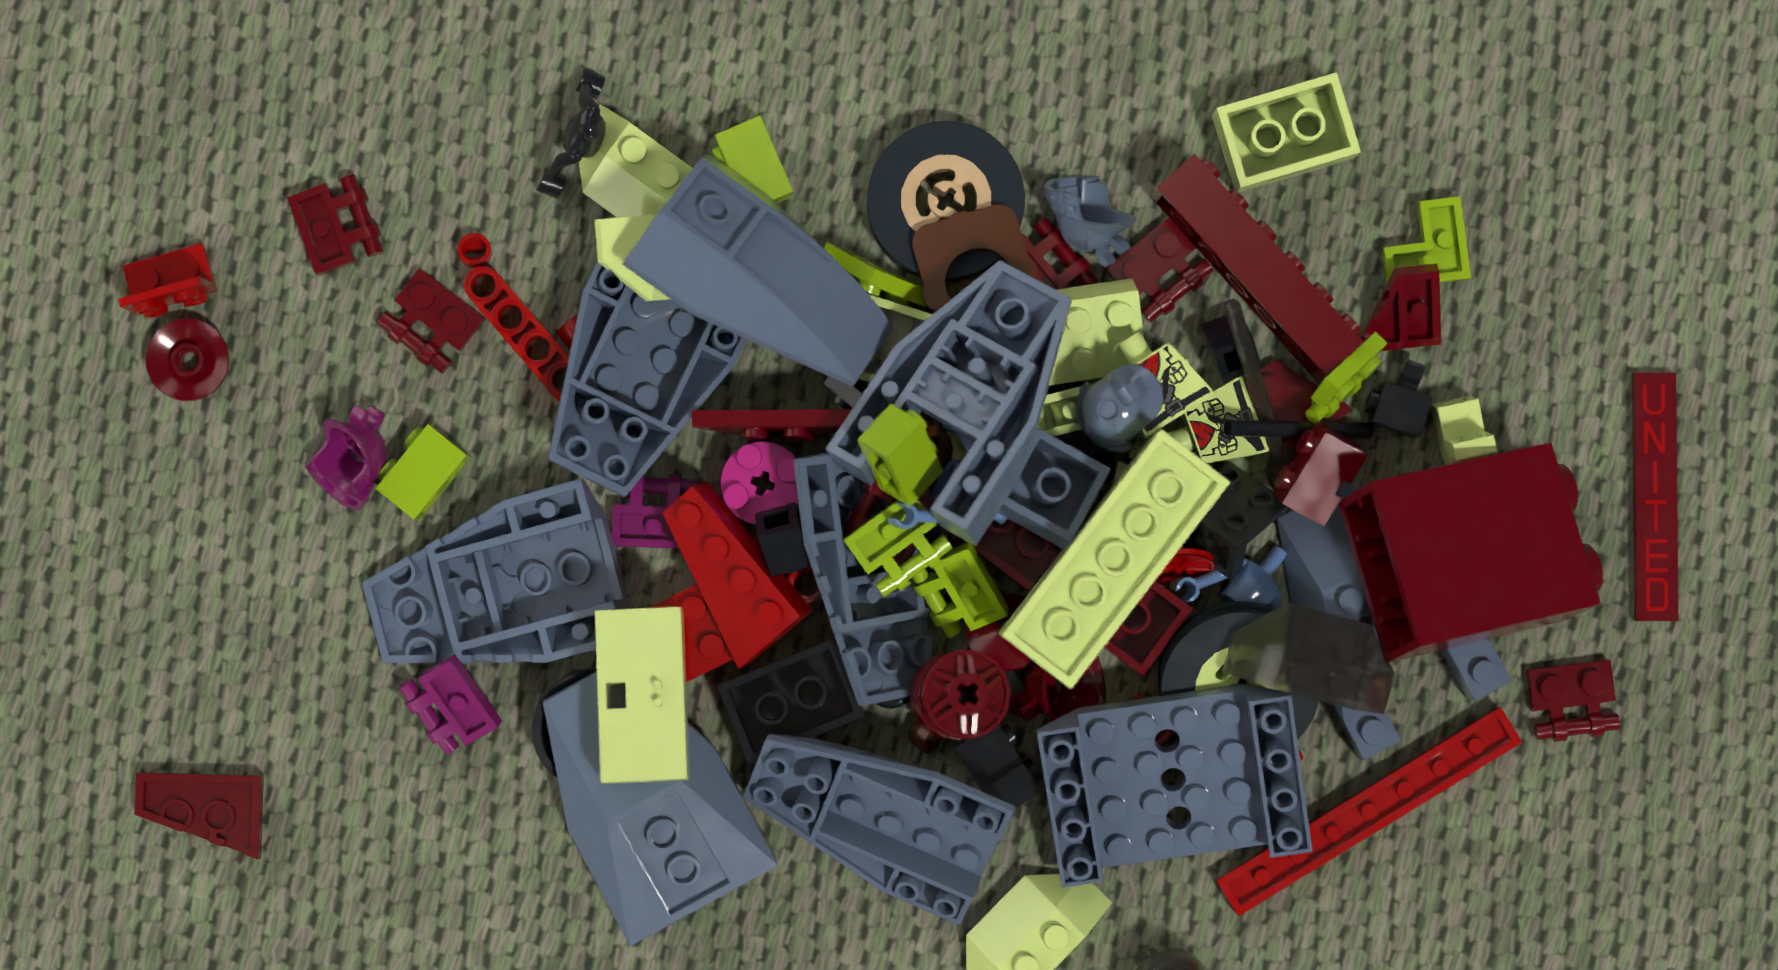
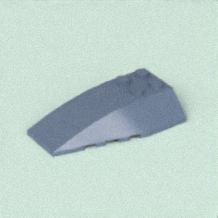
M828 452L793 459L804 546L858 706L910 696L911 681L919 667L931 659L933 636L928 635V620L932 611L924 597H919L912 587V582L914 581L912 578L909 580L911 583L902 591L897 588L884 598L875 586V583L888 575L881 565L870 574H867L844 543L842 534L848 524L844 521L849 511H855L865 492L862 488L865 482L837 467ZM934 485L929 486L928 490L932 491ZM880 498L869 520L887 508L891 503ZM936 523L935 527L924 534L929 544L934 542V536H939L940 534L939 523ZM917 549L915 550L913 556L918 553ZM926 567L928 572L935 573L934 568Z
M578 479L503 500L491 507L492 509L465 522L444 537L429 543L420 551L405 557L364 581L362 585L382 662L438 663L455 654L461 663H547L595 650V611L628 609V596L607 517L585 480Z

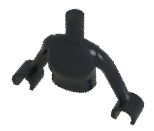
M586 68L583 69L582 78L575 91L579 92L578 102L584 109L580 110L569 121L563 137V148L566 152L558 154L549 169H544L543 177L536 191L557 199L566 181V176L560 174L561 170L566 166L580 162L582 158L594 157L599 151L606 134V123L600 115L601 109L594 99H597L601 93L605 76Z

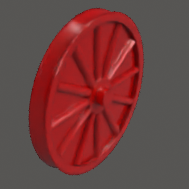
M1179 549L1155 581L1161 585H1169L1170 581L1176 577L1196 578L1207 572L1214 571L1215 564L1212 561L1214 556L1210 552L1201 549Z

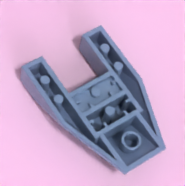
M999 260L894 346L826 447V451L837 467L872 486L876 479L857 439L890 404L905 412L912 410L918 415L923 411L975 441L930 510L941 527L976 546L999 512L1038 427L1070 310L1071 298Z
M1344 482L1335 494L1344 499L1360 488L1353 482L1351 484ZM1339 503L1324 527L1291 510L1276 520L1281 548L1287 553L1284 559V566L1294 624H1296L1307 639L1317 661L1321 679V690L1356 756L1366 760L1400 742L1401 739L1360 664L1382 652ZM1489 639L1441 650L1465 697L1469 700L1476 701L1512 682Z

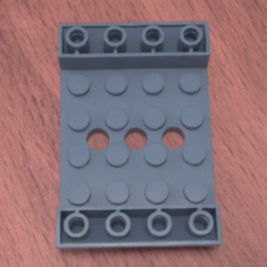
M1248 684L1204 689L1077 708L1037 729L1062 888L1103 882L1102 868L1266 844L1268 845L1271 858L1313 852L1290 692ZM1171 729L1179 737L1173 745L1162 746L1155 741L1156 735L1162 730ZM1170 768L1180 769L1184 773L1182 781L1175 785L1166 784L1161 780V775L1165 770ZM1180 806L1189 810V817L1181 823H1174L1166 817L1169 810L1174 807Z

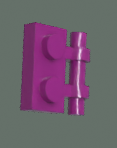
M644 474L629 492V505L613 504L611 536L614 546L680 549L663 512L692 486L698 485V479H682V474H669L668 478L645 477ZM644 494H667V507L643 506Z
M455 654L420 675L418 681L423 686V690L420 691L412 679L405 681L398 687L407 700L404 703L411 714L416 713L428 729L426 732L427 737L432 744L438 743L445 755L452 753L459 747V744L452 736L454 733L457 734L466 746L497 729L502 722L497 712ZM435 703L445 717L444 720L440 719L431 704Z

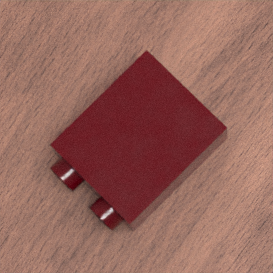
M1551 442L1371 481L1340 500L1339 507L1385 663L1562 622L1601 604L1598 591L1603 583L1602 564L1594 548L1589 544L1582 543L1573 514L1578 504L1577 483L1571 470L1564 464H1558Z

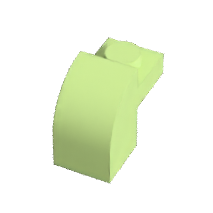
M1465 396L1431 404L1430 408L1439 448L1445 465L1490 456L1489 453L1497 452L1494 435L1486 432L1484 429L1478 398Z

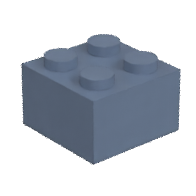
M1037 428L998 513L1064 549L1072 542L1111 468Z

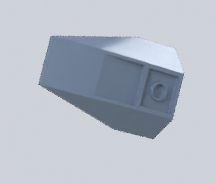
M709 153L701 157L659 211L623 263L625 267L692 315L849 386L855 384L893 329L885 314L861 285L776 201Z
M597 261L581 295L548 461L625 497L690 420L692 410L700 408L734 367L747 339L692 315L671 299L645 301L625 285L611 270H607Z
M777 734L767 735L743 795L744 799L882 892L957 925H961L985 867L998 840H1001L1016 807L935 771L837 743Z

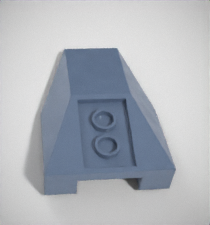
M597 671L543 700L568 831L629 946L636 944L778 866L771 844L715 746L689 723L690 780L603 784L600 777ZM625 684L610 685L611 709L626 708Z

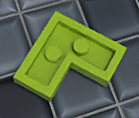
M1461 196L1419 201L1417 208L1422 243L1384 247L1381 249L1386 285L1394 268L1437 263L1439 268L1440 283L1471 279Z
M826 243L824 249L854 279L858 278V283L865 291L879 296L881 290L886 291L885 298L892 302L908 306L911 301L926 307L923 300L924 287L905 277L885 270L855 253L831 243Z

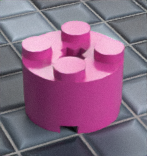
M754 442L742 446L728 459L721 476V491L728 508L738 518L753 525H756L755 513L794 502H796L797 508H799L793 459H796V457L786 448L771 442ZM764 473H769V480L775 484V488L773 491L766 490L763 496L757 495L758 488L752 484L755 477L762 478Z

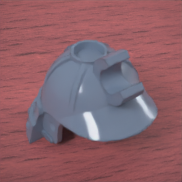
M1066 176L1049 180L1044 185L1045 197L1049 201L1052 212L1055 213L1058 229L1068 245L1077 251H1095L1097 260L1104 267L1116 262L1115 257L1110 252V245L1119 255L1130 249L1128 241L1118 233L1136 222V217L1112 208L1108 198V186L1104 182H1099L1100 176Z
M1138 364L1120 366L1106 374L1092 387L1086 381L1079 389V395L1075 403L1078 416L1077 421L1081 425L1083 435L1092 440L1095 446H1099L1108 452L1125 453L1136 450L1131 441L1140 435L1139 432L1158 415L1163 405V392L1157 377L1150 370Z

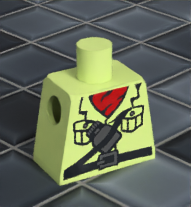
M1137 332L1118 345L1130 364H1138L1150 370L1157 377L1162 387V408L1158 415L1139 432L1143 439L1214 395L1209 385L1170 343L1152 352L1141 333Z
M1242 376L1213 391L1214 395L1182 414L1181 417L1185 427L1167 433L1189 451L1194 450L1195 455L1206 464L1259 455L1269 451L1265 437L1226 436L1224 433V423L1226 420H1258Z

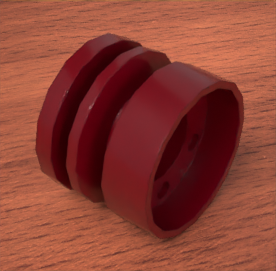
M963 649L933 656L921 665L911 681L909 700L913 715L923 729L938 738L961 740L986 735L997 727L1009 708L1011 691L1007 676L996 660L982 652ZM968 686L970 690L967 696L971 699L970 702L959 703L958 699L961 694L957 688Z

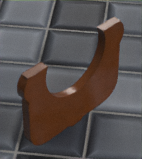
M996 204L968 213L965 210L954 213L951 218L920 227L912 239V249L925 287L923 300L932 311L939 310L950 301L945 287L947 270L959 255L970 250L984 249L992 251L1002 257L1008 265L1034 279L1036 277V266L1033 260L1027 256L1028 253L1016 214L1006 205Z

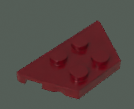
M852 409L692 410V428L742 435V438H747V442L751 443L772 442V435H783L784 438H788L789 442L808 443L813 442V435H826L837 432Z

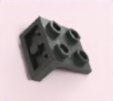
M1226 460L1221 461L1213 469L1230 482L1182 546L1210 552L1214 556L1212 561L1215 564V569L1232 580L1242 570L1247 544L1287 510V506L1279 501L1272 490Z

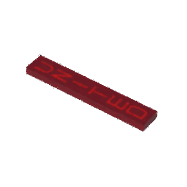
M1632 373L1634 621H1679L1676 373Z

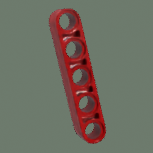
M489 267L474 268L467 274L464 281V289L467 296L560 403L562 392L556 387V377L561 371L567 369L569 354L502 276ZM485 276L493 277L495 281L494 292L488 297H478L475 291L477 281ZM509 308H520L523 317L520 325L514 329L505 328L502 324L504 312ZM536 339H546L550 348L548 355L542 360L536 361L531 359L529 355L530 344Z

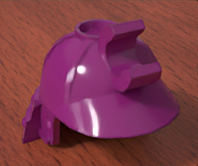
M355 405L350 413V422L326 419L323 425L326 438L325 443L312 457L311 463L305 466L314 481L325 492L343 506L356 511L361 510L366 502L369 501L375 480L385 466L387 459L385 440L377 431L383 422L384 412L374 406H369L368 410H365ZM351 451H353L362 460L357 461L352 456Z

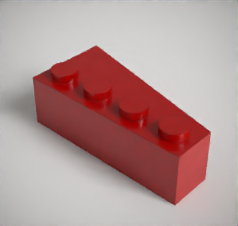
M708 482L692 486L663 512L667 524L738 669L755 661L813 611L784 574L771 577L761 546Z

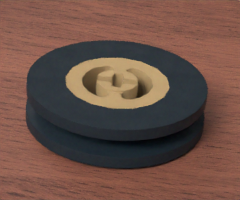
M937 121L914 127L896 138L884 150L872 171L867 192V212L874 238L885 255L893 263L916 277L921 278L912 249V239L915 232L924 225L951 218L952 214L958 213L948 206L943 211L938 209V198L929 193L927 198L929 215L923 217L919 214L916 207V194L919 187L930 177L938 174H951L954 177L952 181L936 183L933 191L942 197L946 196L948 192L953 194L952 203L960 210H963L965 204V195L962 188L969 187L975 196V210L996 204L1006 205L1014 211L1019 227H1021L1025 210V190L1019 168L1009 151L996 138L973 125L955 121ZM984 249L964 252L949 266L945 282L961 281L979 275L992 267L993 263L1000 256Z

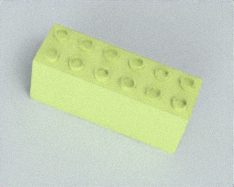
M1162 429L1152 433L1080 526L1072 542L1059 553L998 634L1063 685L1072 689L1230 482Z

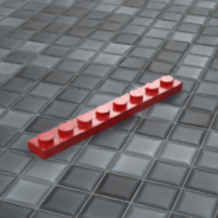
M1497 706L1309 821L1313 852L1271 858L1267 847L1215 880L1239 917L1523 742L1502 708Z

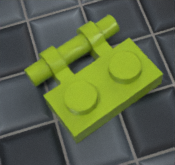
M1374 332L1324 379L1311 397L1312 406L1305 412L1310 422L1315 424L1322 418L1331 417L1339 409V403L1347 397H1352L1359 391L1362 386L1361 382L1364 379L1366 380L1380 366L1382 360L1377 356L1387 345V342L1378 333Z
M919 499L913 504L916 509H925ZM899 500L893 502L843 538L844 543L867 574H870L881 565L888 575L875 583V586L884 598L897 588L902 591L911 584L909 580L928 566L931 569L941 562L940 557L953 549L944 535L931 544L924 537L926 532L937 525L936 523L917 522L910 529L894 527L888 523V517L897 519L900 522L905 518V510L896 504V502H901ZM913 543L918 553L898 566L892 557Z
M969 542L954 547L940 557L941 562L934 567L935 573L928 572L925 568L912 577L914 580L912 582L913 589L919 597H924L932 611L930 613L935 626L943 629L948 638L954 637L961 631V627L957 622L959 619L963 618L970 631H973L1008 616L1009 607L973 545ZM945 588L953 603L945 602L939 590Z

